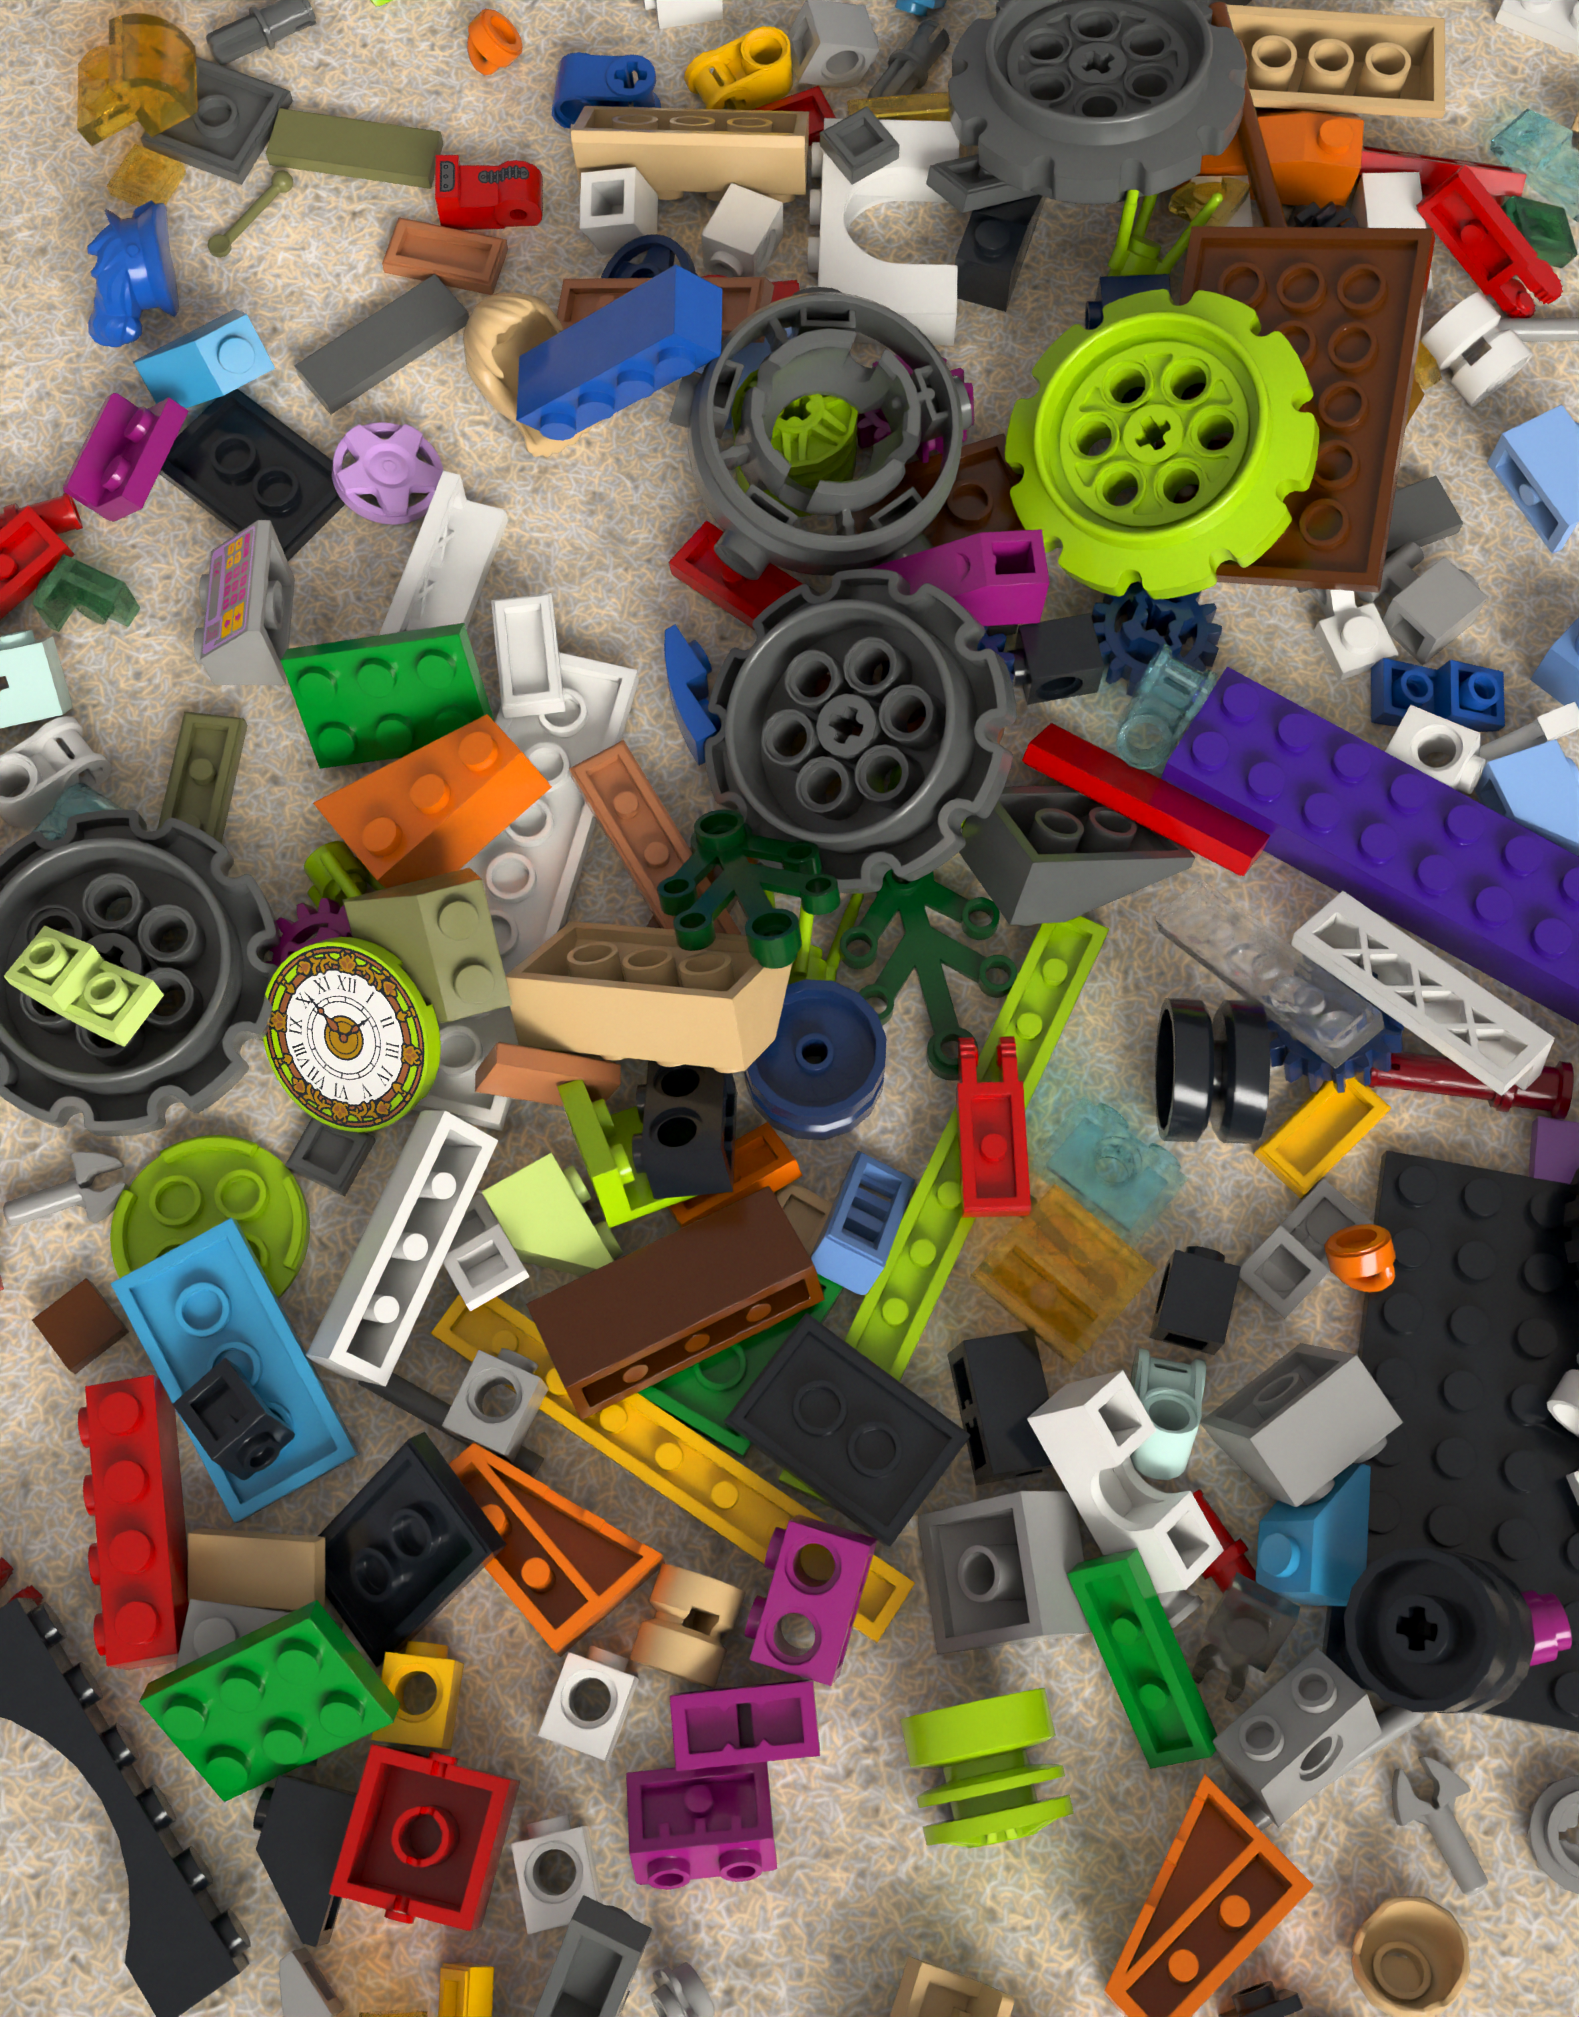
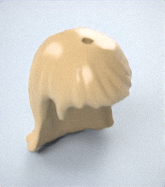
M496 293L486 297L474 307L465 326L463 341L468 374L487 401L498 412L515 423L523 435L526 450L534 457L543 455L547 458L553 453L562 452L566 446L575 445L583 433H588L593 426L601 424L603 420L564 441L546 438L539 430L516 421L519 356L563 331V327L557 316L543 299L522 293Z

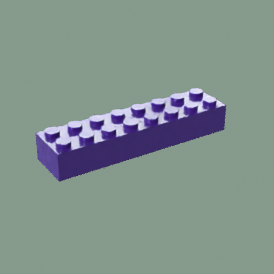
M1226 667L1168 759L1161 779L1271 835L1263 851L1339 893L1342 891L1346 892L1380 916L1579 1025V856L1239 672Z

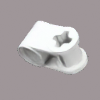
M69 716L56 718L46 723L25 741L0 755V816L9 825L18 828L36 825L73 799L83 797L108 779L112 770L111 763L102 754L93 752L83 739L82 726L75 718ZM57 738H61L63 740L59 744L56 742ZM82 771L85 773L83 777L79 776ZM28 786L22 794L8 797L14 789Z

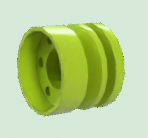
M759 369L748 375L735 394L731 411L734 446H736L735 439L741 424V407L746 392L757 385ZM821 394L803 396L784 408L775 421L771 444L774 450H779L789 463L792 464L788 476L798 484L813 490L816 489L820 479L838 482L853 480L857 455L858 411L842 399ZM738 466L735 468L738 484L743 492L746 493L750 486L741 467ZM768 489L763 491L797 515L798 518L816 515L790 507L774 496Z
M1045 1688L983 1699L900 1719L909 1766L919 1769L943 1768L946 1783L916 1797L918 1808L950 1802L953 1819L923 1826L927 1846L948 1844L969 1849L1037 1834L1038 1831L1058 1818L1074 1814L1070 1795L1037 1800L1035 1783L1065 1776L1063 1765L1029 1764L1026 1749L1046 1742L1056 1736Z

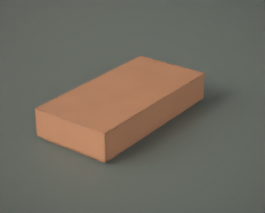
M398 217L382 265L384 272L421 281H425L435 274L445 286L493 295L508 252V245L506 239Z
M498 1042L475 1071V1092L564 1107L557 1086L583 1079L591 1102L602 1098L606 1102L621 1085V1064Z

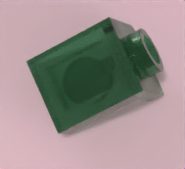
M1514 195L1501 206V209L1537 252L1538 256L1536 258L1547 261L1550 266L1563 268L1578 255L1563 207Z
M65 554L62 555L54 569L47 572L41 578L33 600V606L47 626L57 632L61 630L75 608L82 615L98 624L105 625L108 619H111L126 627L130 626L141 609L125 582Z

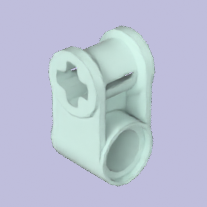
M1137 1348L1132 1365L1130 1383L1156 1428V1431L1130 1455L1134 1468L1143 1475L1158 1480H1169L1178 1477L1185 1471L1202 1417L1201 1407L1206 1379L1205 1360L1195 1358L1191 1364L1151 1357L1148 1349Z

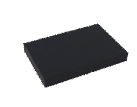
M239 389L218 397L176 437L159 472L162 477L236 534L257 520H270L287 561L345 505L333 484V460Z
M805 1313L724 1420L727 1427L873 1538L878 1539L877 1541L888 1549L971 1436L807 1313Z
M425 1432L409 1438L318 1535L325 1537V1595L376 1668L384 1664L385 1652L399 1653L407 1645V1641H411L507 1545Z

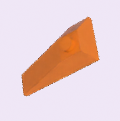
M1281 108L1256 110L1281 204L1299 206L1309 205L1314 201L1322 209L1332 201L1334 204L1345 207L1361 169L1364 120L1355 113ZM1237 132L1221 155L1202 156L1201 170L1196 176L1248 175ZM1248 175L1250 200H1255ZM1190 180L1171 189L1188 191Z

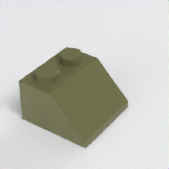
M465 868L343 899L352 938L375 943L398 957L403 963L401 968L416 985L426 1006L433 1005L438 1023L451 1022L512 1005L483 881L472 869Z

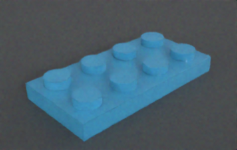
M230 1218L111 1283L172 1404L220 1361L227 1358L239 1367L270 1411L286 1422L295 1433L293 1440L281 1449L279 1456L270 1466L254 1473L247 1480H241L211 1460L178 1413L234 1523L247 1519L360 1455L315 1367L306 1356V1350L236 1219Z

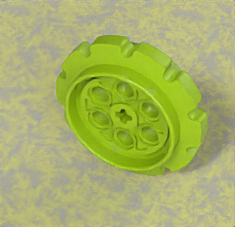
M1151 290L1133 294L1105 305L1102 310L1104 318L1100 326L1093 330H1086L1080 324H1074L1045 351L1032 369V375L1040 385L1038 392L1031 398H1020L1014 404L1007 430L1005 460L1015 473L1024 474L1022 480L1010 490L1013 506L1025 530L1042 529L1045 553H1049L1056 548H1062L1058 564L1068 576L1094 590L1117 597L1123 596L1132 583L1142 581L1143 588L1152 599L1157 600L1181 597L1213 587L1217 583L1216 570L1222 562L1233 560L1240 567L1246 568L1260 558L1278 540L1292 521V517L1283 503L1284 498L1290 492H1303L1310 486L1318 456L1319 427L1312 413L1299 412L1300 407L1312 399L1313 390L1297 353L1290 342L1279 331H1274L1267 336H1258L1261 330V323L1254 309L1230 297L1204 290L1196 291L1187 304L1177 306L1168 290ZM1197 383L1206 384L1199 396L1191 400L1180 399L1183 392L1189 386ZM1145 387L1144 392L1136 401L1121 403L1125 393L1130 389ZM1224 432L1234 433L1232 440L1224 448L1207 450L1209 442L1216 435ZM1104 438L1111 439V443L1106 451L1100 455L1088 456L1089 450L1095 442ZM1163 438L1166 444L1161 449L1155 450L1153 444ZM1187 485L1199 486L1196 496L1190 501L1183 504L1173 503L1176 493L1181 488ZM1129 487L1138 488L1135 498L1130 503L1123 506H1114L1115 498L1122 490Z

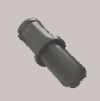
M279 0L260 9L256 6L250 7L249 15L208 33L206 40L214 59L219 64L225 65L264 46H267L269 50L274 49V42L315 25L316 17L308 0Z
M924 20L904 48L897 49L890 55L887 70L868 94V100L872 104L871 110L879 116L882 113L887 117H892L915 88L920 89L927 82L928 70L950 44L949 35L944 28L932 43L928 41V38L939 25L936 21Z

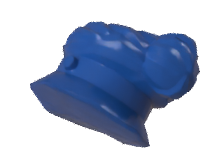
M151 200L136 208L131 218L121 219L113 212L105 209L104 211L110 224L87 246L88 254L97 256L96 265L90 271L91 276L96 279L94 311L88 322V332L94 342L101 346L118 348L124 344L136 341L142 335L140 318L143 310L160 308L173 317L179 311L176 275L169 245L167 207L164 203L155 204Z

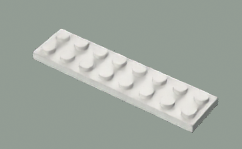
M559 652L565 712L505 719L502 704L500 706L495 723L552 786L461 868H470L482 878L505 975L565 926L597 821L573 782L569 768L621 741L639 683L638 671L636 669ZM510 1006L451 1022L438 1023L441 1054L437 1076L427 1097L421 1099L413 1110H445L467 1123L503 1131L512 1098L475 1092V1071L496 1043L503 1042L518 1045Z

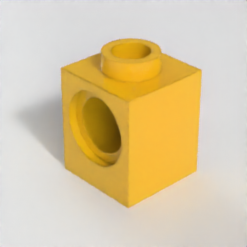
M407 1641L405 1654L385 1652L381 1680L400 1702V1706L394 1723L373 1732L371 1740L451 1749L464 1663L447 1659L449 1646ZM426 1673L432 1677L436 1684L437 1696L429 1710L415 1715L405 1705L404 1690L413 1677Z

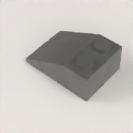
M1068 786L1004 787L989 817L985 819L977 815L967 817L961 833L966 840V844L959 851L1009 925L1022 926L1069 921L1192 867L1195 856L1189 849Z

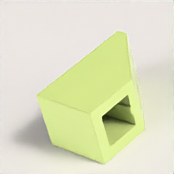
M552 1152L482 1191L506 1237L522 1262L582 1277L613 1262L615 1258L623 1254L606 1221L602 1220L593 1225L581 1205L592 1198L575 1167L571 1165L561 1170Z

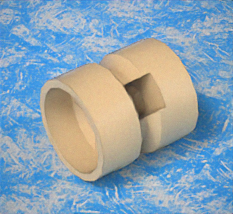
M662 1563L649 1598V1603L656 1611L654 1618L641 1622L629 1660L715 1689L727 1653L726 1648L720 1642V1637L722 1633L734 1630L746 1592L717 1579ZM690 1611L696 1612L692 1629L682 1626L684 1619Z

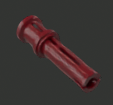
M1401 1051V1053H1391V1069L1388 1072L1380 1071L1374 1067L1371 1068V1084L1367 1086L1489 1100V1106L1494 1107L1496 1111L1508 1112L1511 1107L1550 1111L1552 1118L1565 1119L1572 1100L1574 1071L1570 1062L1559 1061L1555 1067L1544 1066L1541 1075L1525 1091L1514 1084L1501 1096L1448 1057Z

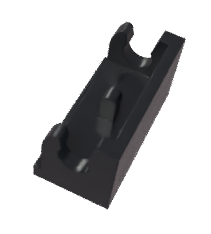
M1034 1329L963 1340L947 1356L963 1429L971 1435L966 1443L976 1486L1042 1473V1469L1054 1467L1027 1420L1032 1413L1049 1399Z

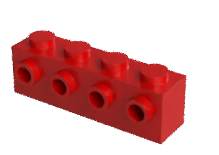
M155 1375L85 1386L86 1407L79 1409L78 1430L83 1446L90 1448L92 1474L85 1475L83 1497L86 1510L90 1516H95L97 1543H92L88 1551L91 1579L96 1586L100 1585L102 1613L95 1615L93 1625L96 1649L100 1656H106V1666L124 1670L177 1662L189 1602L188 1550L175 1407L172 1405L161 1380Z

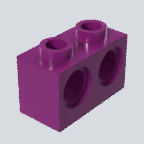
M799 1514L789 1520L787 1529L776 1527L771 1537L764 1563V1568L774 1571L767 1598L759 1595L756 1596L745 1628V1637L755 1640L749 1660L832 1686L842 1669L878 1539ZM811 1543L820 1544L831 1552L835 1561V1570L830 1579L816 1580L805 1573L800 1559L805 1545ZM799 1613L811 1621L815 1629L813 1646L802 1649L796 1648L785 1640L781 1630L784 1615Z
M807 1679L700 1690L670 1695L676 1771L820 1756L813 1680Z

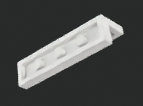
M447 471L442 472L379 635L465 623L466 630L468 628L508 522L506 510L467 500L459 474Z
M1342 891L1293 934L1291 945L1499 1095L1502 1096L1514 1084L1525 1091L1541 1075L1555 1039L1553 1036L1346 892ZM1372 972L1378 974V980L1372 976Z

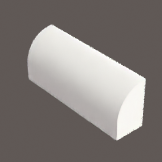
M424 1110L420 1112L309 1347L306 1356L310 1360L343 1377L386 1387L498 1143L497 1139L445 1110Z

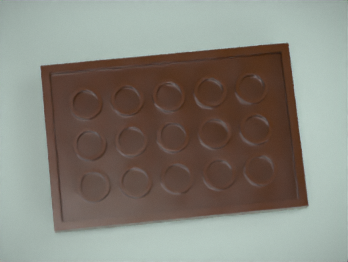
M1191 227L1179 306L1187 304L1198 290L1214 292L1230 297L1254 309L1261 323V330L1258 336H1267L1274 331L1281 332L1297 353L1313 390L1312 399L1303 404L1299 412L1312 413L1319 427L1318 456L1310 486L1303 492H1290L1283 500L1292 517L1291 523L1278 540L1248 567H1240L1233 560L1222 562L1216 570L1217 582L1380 593L1434 250L1435 236L1433 228ZM1197 383L1189 386L1183 392L1180 399L1191 400L1199 396L1206 384ZM1224 432L1216 435L1209 442L1207 450L1224 448L1232 440L1234 433ZM1163 438L1156 441L1155 450L1161 449L1166 444ZM1187 485L1181 488L1176 493L1173 503L1183 504L1190 501L1196 496L1199 486Z

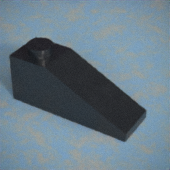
M1038 194L972 211L955 258V265L958 266L957 299L1004 312L1007 311L1046 197Z

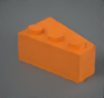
M486 714L319 799L313 804L376 880L385 888H390L460 870L552 786L514 742Z
M474 1442L449 1463V1466L507 1544L484 1568L559 1657H562L655 1574L662 1563L665 1564L663 1555L658 1551L608 1524L604 1519L587 1509L581 1508L551 1490L547 1485Z
M1204 1774L1191 1805L1104 1990V1995L1124 2017H1192L1314 1886L1206 1774Z

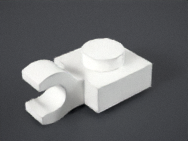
M1313 588V592L1326 616V619L1317 623L1314 632L1338 681L1371 670V667L1382 658L1396 659L1398 652L1374 602L1357 608L1354 591Z

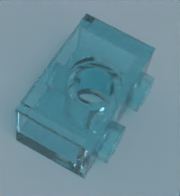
M1083 1097L1035 1154L1030 1171L1133 1251L1178 1196L1189 1178L1179 1171L1181 1164L1169 1151L1155 1143L1147 1146L1127 1131L1129 1129L1128 1122L1115 1109L1104 1103H1099L1095 1106ZM1102 1158L1118 1160L1126 1168L1128 1179L1122 1182L1105 1180L1097 1172L1095 1162Z

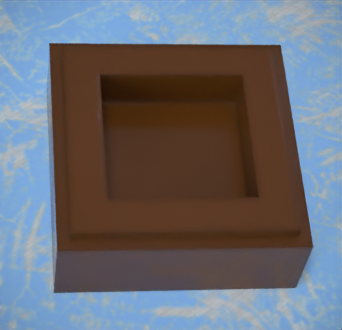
M87 1278L32 1319L68 1370L74 1374L78 1373L129 1333V1330L102 1294Z

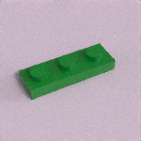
M1138 1548L1077 1563L1067 1573V1576L1150 1769L1212 1757L1217 1750L1213 1740L1218 1735Z

